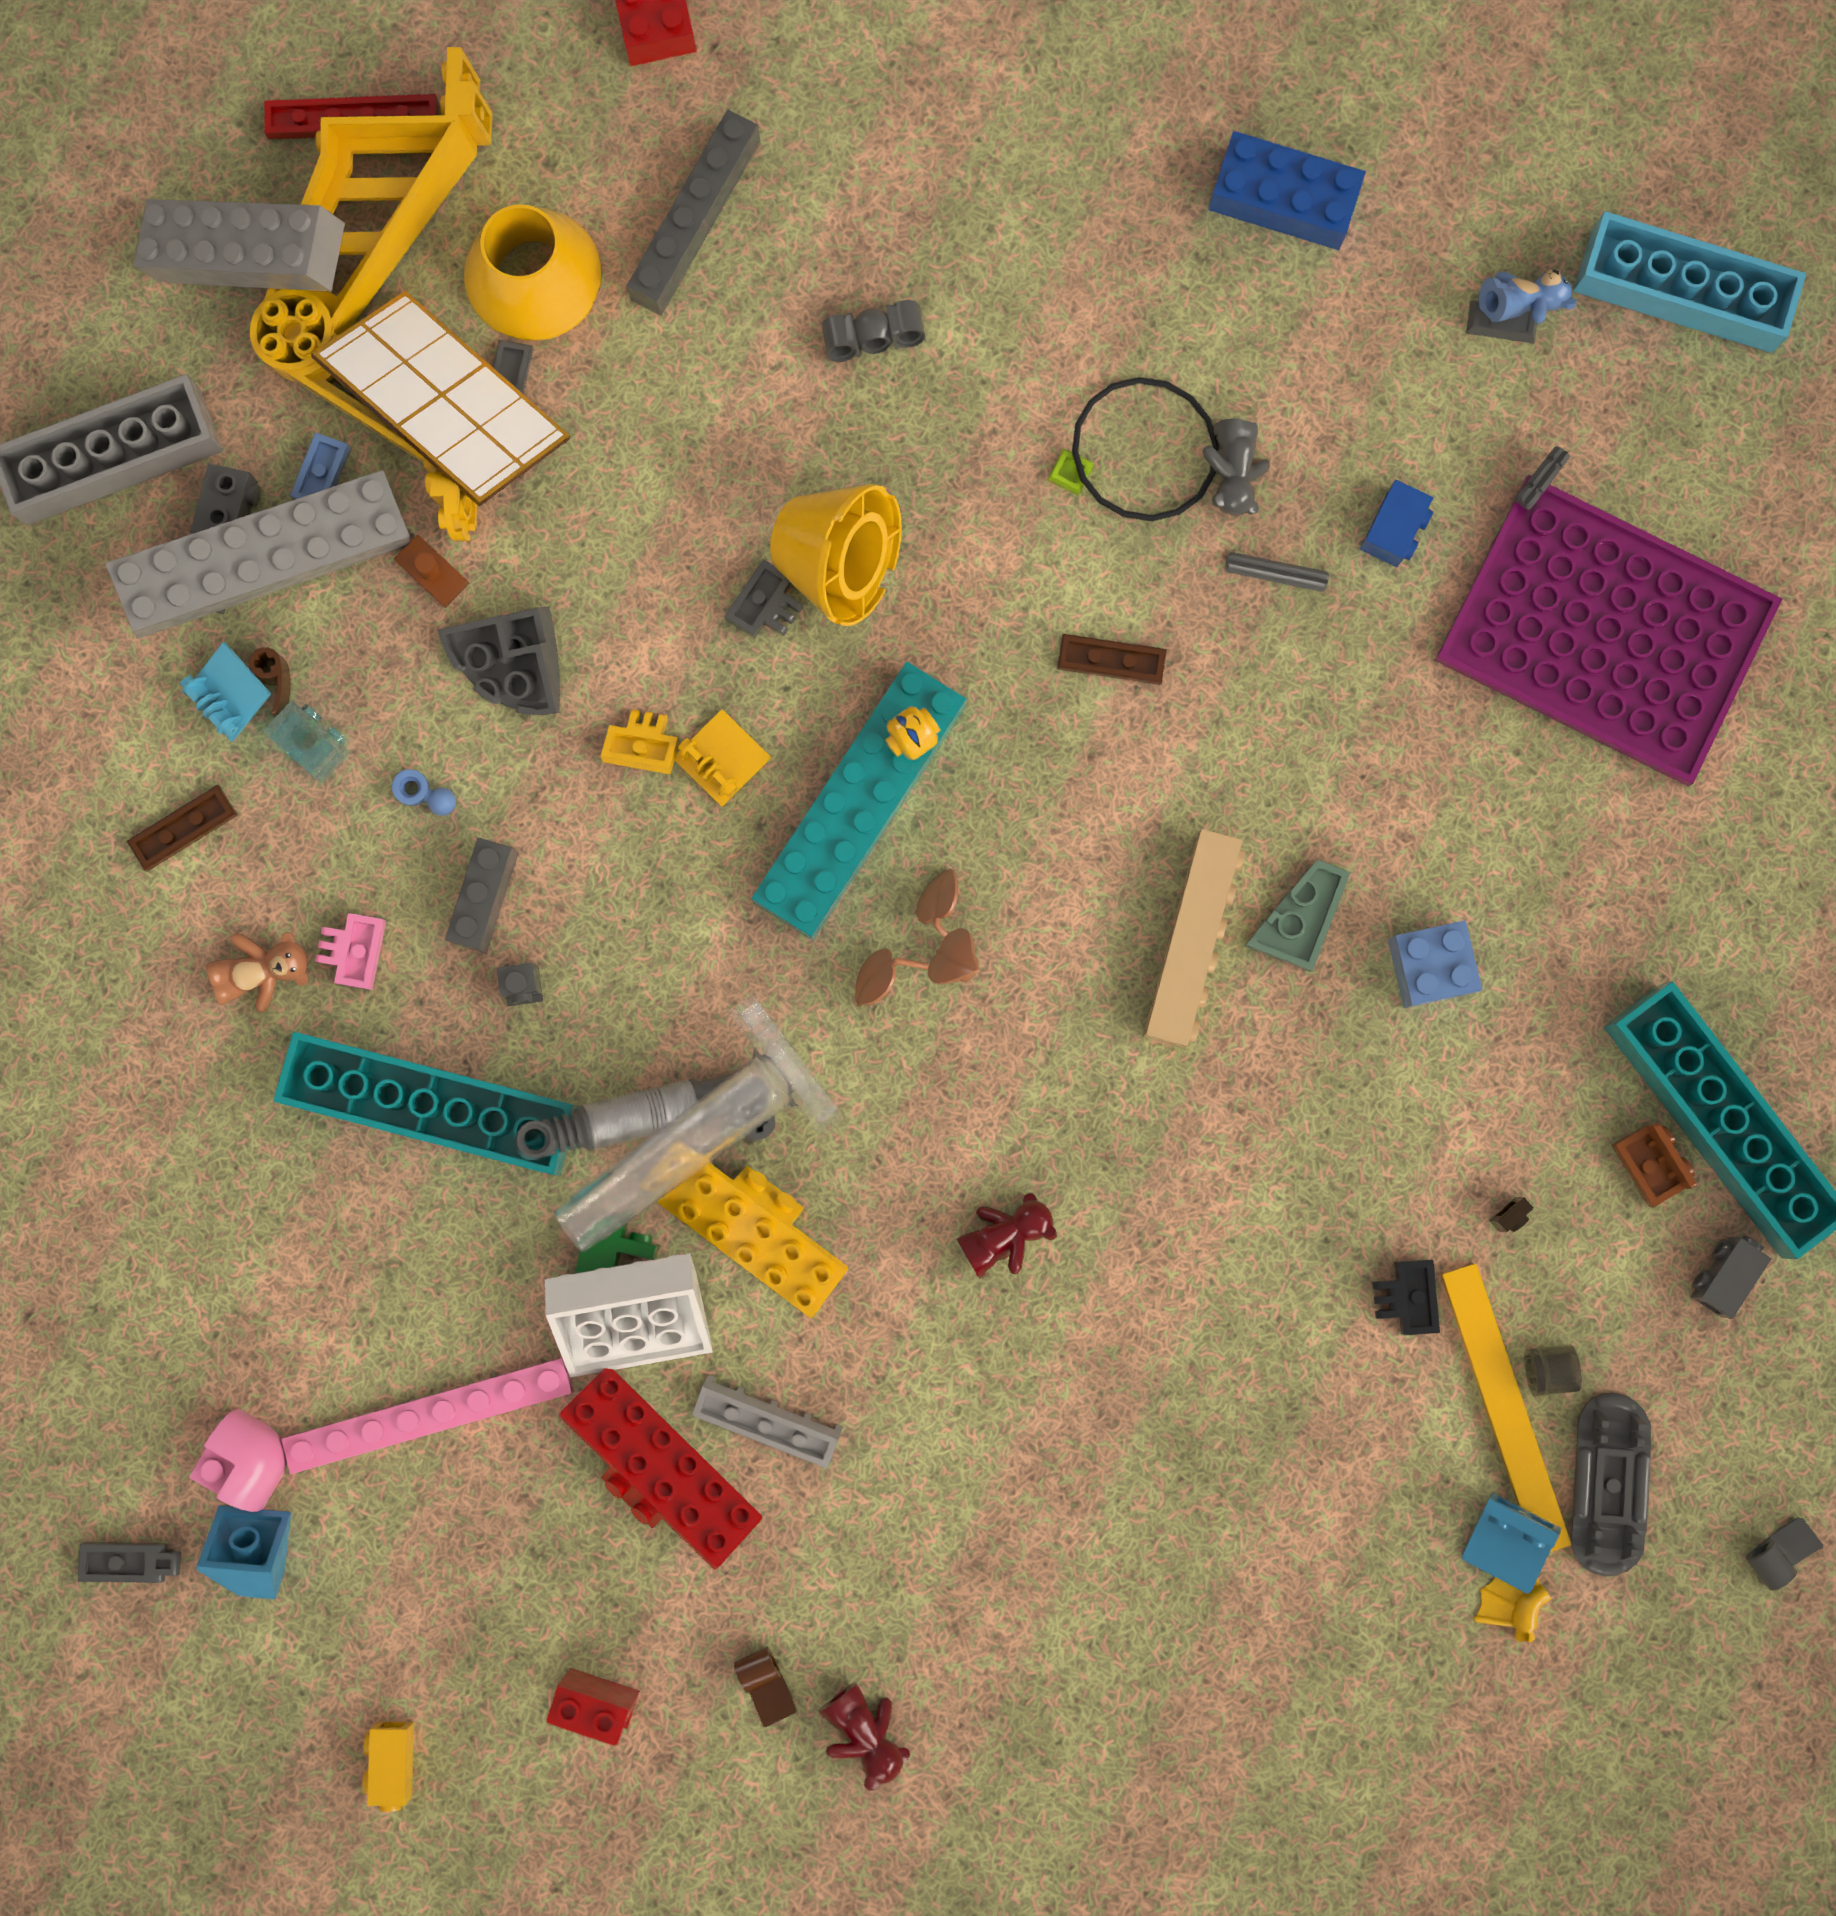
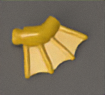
M1496 1577L1490 1584L1480 1589L1481 1607L1473 1618L1475 1622L1515 1628L1514 1638L1517 1642L1534 1641V1629H1537L1538 1611L1542 1605L1551 1600L1550 1595L1543 1585L1540 1584L1538 1578L1532 1591L1528 1594Z

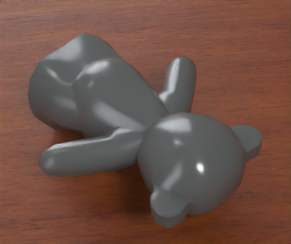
M1238 418L1219 421L1213 426V433L1218 437L1219 451L1217 452L1211 446L1204 447L1202 451L1211 467L1224 478L1216 494L1212 497V505L1232 516H1239L1245 513L1249 515L1258 512L1259 507L1255 501V492L1250 482L1262 476L1270 468V463L1267 460H1260L1252 465L1255 456L1258 425L1257 423Z

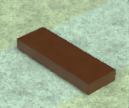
M1062 634L1057 670L1161 685L1167 649Z
M216 785L127 840V843L144 871L148 872L232 820L238 814L221 786Z

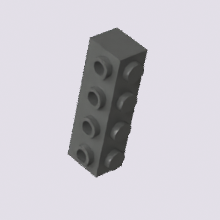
M208 463L190 535L250 515L252 506H257L260 500L261 489L258 481L249 472ZM225 609L215 613L224 614Z

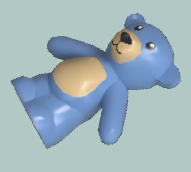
M1549 269L1534 282L1518 278L1507 272H1498L1495 278L1488 277L1483 282L1479 292L1480 309L1492 322L1504 321L1509 318L1513 319L1532 309L1533 321L1540 324L1545 321L1547 311L1560 310L1562 307L1573 309L1577 302L1571 297L1572 288L1570 283L1557 269Z

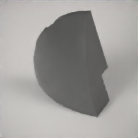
M550 606L500 615L438 630L441 643L455 670L462 671L474 684L473 690L493 704L501 703L516 709V712L521 714L548 715L560 712L558 651Z

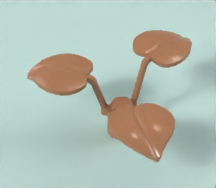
M953 869L945 870L926 886L916 907L918 920L923 924L932 922L934 928L944 938L940 949L936 950V955L930 964L898 957L892 959L891 951L886 948L874 952L864 962L857 977L855 987L857 1006L872 1005L883 999L894 984L896 978L895 967L898 965L928 970L930 981L939 985L959 980L967 982L976 973L980 972L971 933L964 928H958L948 933L941 925V919L948 917L953 912L958 898V879Z

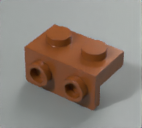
M1659 1122L1647 1123L1612 1144L1613 1149L1649 1207L1659 1205L1684 1189H1692L1697 1186L1693 1178L1695 1171L1685 1157H1680L1674 1147L1676 1140L1666 1126H1661Z

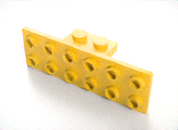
M674 1138L641 1187L642 1192L809 1318L814 1317L848 1271L847 1265L792 1225L804 1207L798 1204L791 1195L782 1192L770 1183L762 1173L754 1171L748 1165L732 1180L678 1138Z

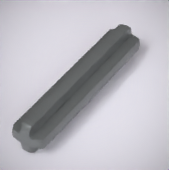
M1236 552L1228 554L1225 564V571L1229 573L1320 592L1325 591L1329 581V573L1326 571Z

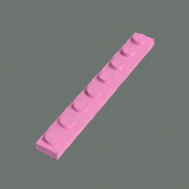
M563 1358L285 1437L281 1440L289 1472L294 1474L572 1394L573 1389Z

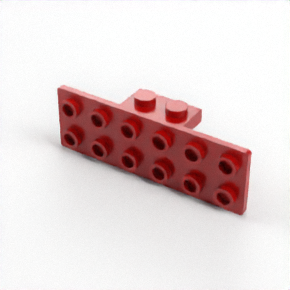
M604 1368L559 1413V1417L609 1466L608 1470L600 1477L605 1482L607 1490L614 1497L622 1498L631 1507L633 1516L642 1524H648L653 1529L663 1519L712 1569H718L762 1520V1515L613 1369Z

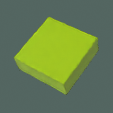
M1063 448L1048 477V481L1079 496L1084 484L1080 481L1072 452ZM1080 456L1085 476L1088 479L1095 463Z

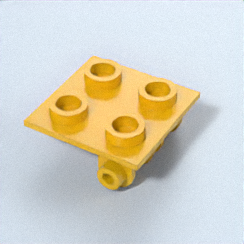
M721 709L691 740L686 738L678 746L680 751L676 754L675 762L723 807L772 757Z

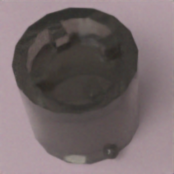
M1571 1344L1525 1350L1524 1364L1527 1385L1534 1397L1580 1391L1582 1382L1580 1362L1577 1352Z

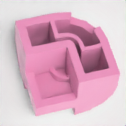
M235 1409L227 1414L204 1444L206 1449L189 1478L218 1494L216 1496L217 1499L241 1510L256 1512L264 1509L281 1480L287 1465L286 1456L280 1435L276 1431L243 1410Z

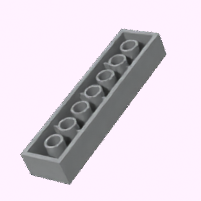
M381 470L107 562L105 565L136 638L139 639L407 546L410 542V535L384 471Z

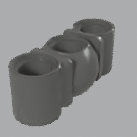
M902 300L893 305H886L887 313L877 308L866 309L860 312L855 320L852 313L828 317L822 323L828 359L833 362H845L854 357H861L860 349L869 354H878L887 350L892 342L895 349L900 347L909 348L921 344L925 340L926 335L919 303L914 300Z

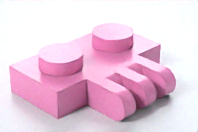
M348 913L345 930L322 927L320 934L334 937L333 943L319 941L318 948L330 950L331 955L330 957L322 954L316 955L315 962L337 966L335 984L372 990L386 920Z

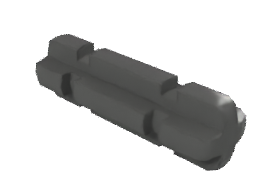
M1559 446L1553 448L1525 484L1526 486L1515 497L1517 504L1527 510L1532 508L1560 472L1559 470L1570 459L1567 451Z

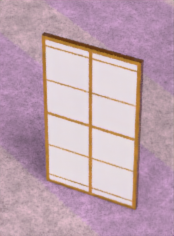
M407 291L399 294L312 352V358L445 477L458 485L459 489L479 507L570 440V435Z

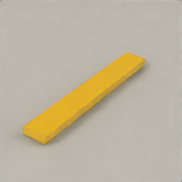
M1476 1263L1442 1273L1440 1276L1517 1505L1561 1527L1560 1535L1550 1552L1570 1546L1571 1542Z

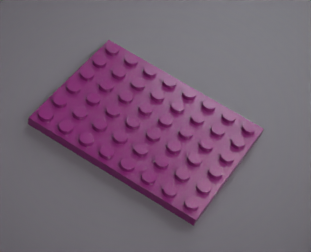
M1528 474L1519 492L1523 489L1524 486H1526L1525 484L1532 477V475ZM1549 485L1529 510L1524 509L1514 500L1434 661L1686 786H1690L1694 783L1778 610L1782 598Z

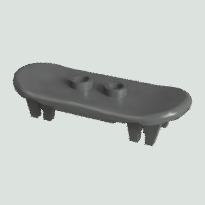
M1602 1393L1593 1397L1584 1405L1578 1418L1571 1547L1575 1558L1583 1568L1593 1574L1604 1577L1625 1573L1638 1563L1644 1553L1647 1531L1651 1423L1646 1412L1636 1401L1618 1393Z

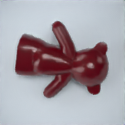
M1028 1193L1023 1198V1204L1017 1208L1012 1216L987 1206L979 1207L976 1211L977 1216L981 1220L993 1223V1225H988L980 1230L962 1235L957 1238V1241L980 1279L997 1261L1008 1257L1009 1272L1011 1274H1018L1023 1265L1025 1241H1036L1041 1238L1054 1240L1057 1237V1231L1054 1228L1053 1217L1048 1207L1037 1201L1033 1193Z
M855 1682L836 1694L818 1710L819 1714L839 1730L841 1737L848 1742L847 1744L839 1743L827 1746V1756L835 1759L861 1757L862 1768L866 1774L864 1787L868 1791L875 1790L879 1784L889 1783L895 1779L900 1773L903 1763L909 1760L910 1752L907 1748H898L889 1740L884 1739L892 1712L890 1699L883 1698L879 1702L874 1720L861 1689Z

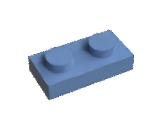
M315 432L290 497L295 500L336 486L351 450L350 446L347 443Z

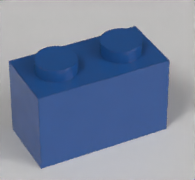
M1395 479L1359 550L1395 567H1398L1403 559L1410 561L1419 543L1414 540V537L1419 528L1425 530L1434 511L1428 508L1434 497Z

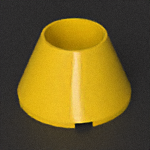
M523 204L502 208L489 218L473 241L464 267L466 293L478 316L495 331L524 341L554 338L574 328L586 317L593 307L592 305L597 297L602 280L599 253L592 238L580 224L558 211ZM542 242L554 248L547 264L535 273L526 276H512L499 271L506 254L522 243Z
M867 484L792 498L780 511L773 527L770 542V554L773 565L830 621L843 626L859 623L874 610L883 597L885 589L880 588L879 585L887 568L895 570L902 533L901 513L897 499L894 495L888 494L886 487L877 484Z

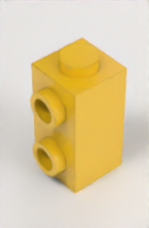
M376 1722L369 1729V1732H366L363 1752L365 1756H369L368 1770H365L363 1774L362 1792L367 1794V1806H379V1811L394 1812L400 1810L401 1806H405L412 1798L414 1722Z

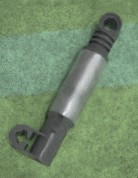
M760 1067L699 1082L693 1078L686 1079L685 1081L682 1080V1082H675V1084L654 1087L653 1090L649 1088V1090L645 1089V1091L641 1090L629 1095H619V1097L608 1098V1100L594 1101V1103H587V1105L583 1104L578 1106L575 1112L570 1113V1118L563 1114L561 1115V1120L557 1116L552 1117V1122L548 1118L530 1121L524 1124L516 1133L514 1147L522 1158L538 1160L555 1155L557 1153L556 1149L563 1153L566 1151L565 1147H568L569 1151L574 1150V1145H577L578 1148H585L588 1151L596 1150V1148L607 1147V1145H614V1143L617 1145V1143L628 1142V1140L639 1139V1137L642 1139V1137H649L652 1134H660V1132L664 1133V1131L668 1132L674 1129L677 1130V1128L688 1127V1125H695V1123H702L708 1116L730 1111L737 1136L743 1141L751 1143L760 1141L773 1132L775 1116L763 1072ZM761 1103L762 1110L741 1115L739 1108ZM752 1115L755 1120L761 1119L762 1125L757 1128V1132L755 1127L749 1128L747 1125V1121L752 1119ZM536 1131L542 1135L544 1144L541 1149L533 1151L526 1147L524 1136L527 1132Z

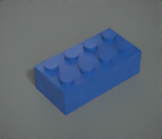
M1233 131L1208 210L1340 250L1348 231L1366 171Z

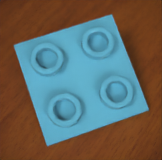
M226 642L220 645L195 679L190 675L185 677L180 683L183 687L182 693L188 695L193 702H196L198 711L203 710V716L206 719L209 718L217 727L216 731L219 734H225L231 742L237 738L271 695L269 690Z

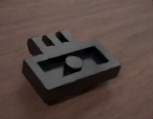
M1433 1260L1394 1262L1396 1280L1372 1282L1374 1290L1387 1289L1388 1295L1374 1296V1304L1389 1303V1310L1380 1309L1375 1311V1319L1399 1317L1401 1335L1440 1333Z

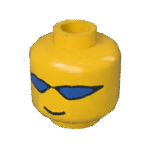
M910 706L888 721L887 731L890 736L885 739V742L896 757L903 754L909 760H916L937 744V733L940 731V728L924 707L919 710L914 706Z

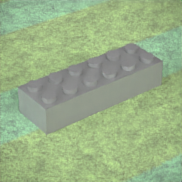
M147 199L133 267L153 279L165 283L332 291L345 223L320 205Z
M186 374L0 444V485L10 513L28 526L223 452V448L201 389Z

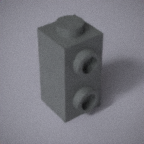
M1748 1236L1743 1238L1729 1237L1728 1240L1723 1239L1712 1253V1257L1715 1260L1708 1271L1706 1269L1702 1270L1694 1279L1692 1287L1695 1288V1291L1691 1297L1721 1318L1733 1319L1772 1258L1761 1252L1764 1247Z

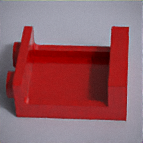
M570 1668L557 1685L546 1722L550 1725L616 1746L620 1741L623 1729H627L640 1691Z

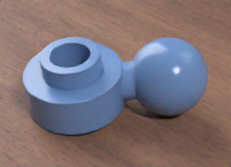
M413 769L403 770L393 780V794L398 801L405 805L416 806L427 802L429 809L434 814L440 816L450 814L456 806V797L451 790L442 787L434 790L430 789L427 778L419 771ZM410 782H415L418 785V791L413 795H409L406 792V786Z

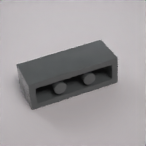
M477 837L447 931L446 941L487 954L519 854L515 849Z

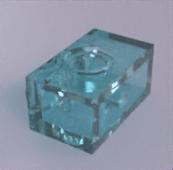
M291 700L263 732L310 775L323 784L351 754L344 746L348 740L332 726L328 730L323 728L318 723L322 717L307 703L301 708ZM316 732L317 740L314 745L304 747L303 741L305 736Z

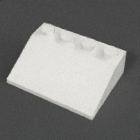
M691 1254L671 1255L667 1258L645 1262L637 1261L628 1265L599 1268L594 1271L564 1274L559 1277L545 1279L546 1317L570 1378L600 1373L604 1368L616 1370L713 1352L698 1278Z

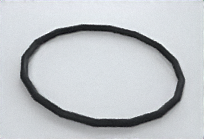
M1137 377L1112 383L1088 401L1075 423L1072 455L1080 481L1098 503L1125 518L1156 521L1180 515L1202 499L1216 475V471L1210 465V472L1199 492L1177 509L1153 515L1123 510L1099 494L1085 476L1078 450L1081 426L1093 405L1115 389L1136 384L1164 387L1191 403L1204 419L1212 446L1217 452L1219 444L1216 435L1213 433L1211 418L1191 394L1168 381Z

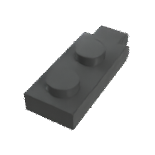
M84 1542L79 1547L78 1582L162 1583L165 1582V1576L180 1575L181 1551H166L167 1544Z

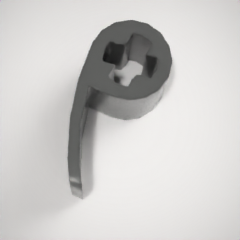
M1798 1517L1781 1527L1749 1552L1746 1560L1769 1590H1777L1786 1586L1795 1578L1797 1571L1793 1566L1823 1548V1544L1806 1521Z

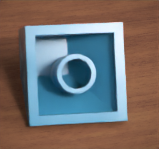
M218 1506L196 1566L197 1571L238 1596L276 1599L285 1572L291 1512L263 1509L250 1512L236 1507Z

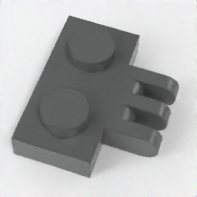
M763 559L724 617L726 621L753 638H756L764 624L785 636L788 629L778 622L779 618L789 624H793L796 617L785 609L788 606L800 613L804 606L785 594L792 583L774 565Z

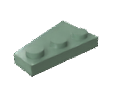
M1317 859L1245 944V947L1305 971L1312 972L1351 872Z

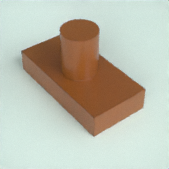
M418 534L394 558L397 564L445 608L470 584L467 579Z

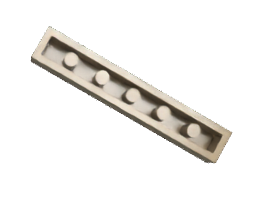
M1201 829L1197 834L1143 1037L1181 1048L1188 1047L1189 1041L1195 1043L1200 1028V1022L1195 1021L1198 1007H1205L1209 994V987L1204 986L1207 973H1214L1219 953L1213 952L1216 939H1223L1228 919L1222 918L1225 905H1232L1237 885L1231 884L1235 871H1241L1245 860L1246 851L1240 850L1243 840Z

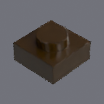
M1515 1197L1489 1221L1499 1232H1508L1509 1230L1516 1232L1528 1222L1527 1214L1534 1207L1525 1197Z

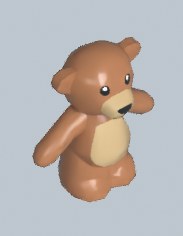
M292 932L284 933L281 937V942L268 952L243 934L235 933L231 936V942L235 947L246 953L248 957L216 960L206 964L208 979L220 1005L229 1003L260 985L255 1006L256 1010L261 1013L265 1012L270 1005L277 980H294L301 986L309 982V976L306 972L308 966L306 953L296 943Z

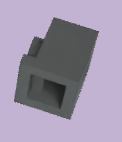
M526 963L497 968L500 996L507 999L508 1007L543 1002L539 966L534 963Z

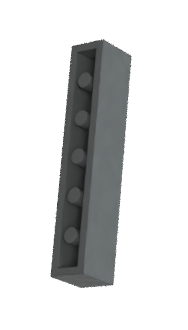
M727 109L629 280L627 289L631 301L662 316L760 144L757 124Z

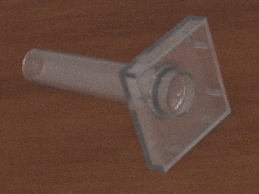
M753 994L729 1011V1014L753 1045L751 1059L572 1194L569 1200L553 1211L564 1232L582 1252L587 1251L600 1240H605L783 1109L790 1107L800 1109L817 1133L823 1138L846 1122V1119Z

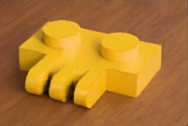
M632 709L627 728L609 725L601 752L602 762L671 775L679 740L678 737L664 735L667 715L659 714L656 726H653L654 713L646 711L643 722L638 723L640 720V710Z

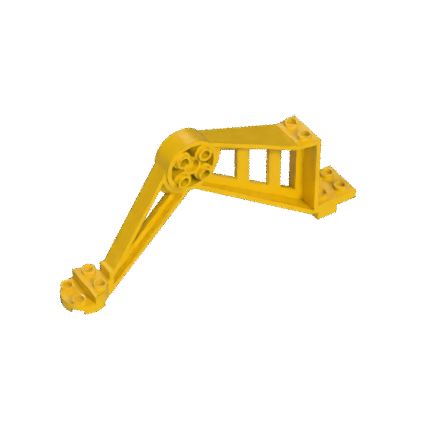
M447 47V61L442 62V78L446 84L445 95H442L440 99L442 115L321 117V131L316 133V147L320 155L301 205H320L334 214L339 201H402L381 232H343L339 255L365 256L337 297L330 291L268 288L264 300L259 304L252 316L250 340L256 354L278 375L285 379L296 381L421 461L423 467L429 472L425 479L426 491L442 507L438 511L440 529H447L450 538L454 542H469L471 538L468 531L476 530L477 504L463 493L458 485L445 477L367 406L330 384L329 381L334 377L312 358V352L353 326L475 159L478 146L491 145L492 111L480 93V78L461 47ZM432 153L418 177L350 178L353 169V154Z

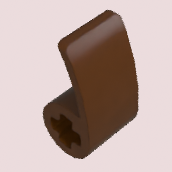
M261 647L251 654L249 668L264 683L277 685V693L271 715L279 721L284 720L290 699L291 680L287 661L275 650ZM272 660L275 665L270 666L271 671H264L263 667H268L267 662Z
M768 1646L734 1662L738 1680L746 1693L750 1692L763 1727H768L796 1713V1706Z

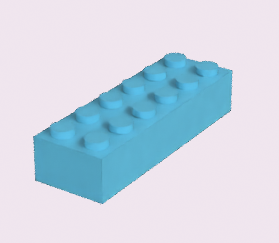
M1604 211L1592 228L1573 292L1773 353L1788 338L1807 273Z

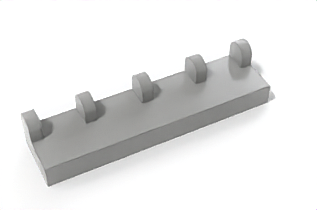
M707 1375L692 1416L828 1468L841 1434L842 1426L836 1424L832 1429L812 1421L813 1415L805 1413L804 1417L778 1408V1401L772 1399L771 1403L768 1404L743 1394L745 1389L738 1386L735 1391L714 1383L715 1377Z

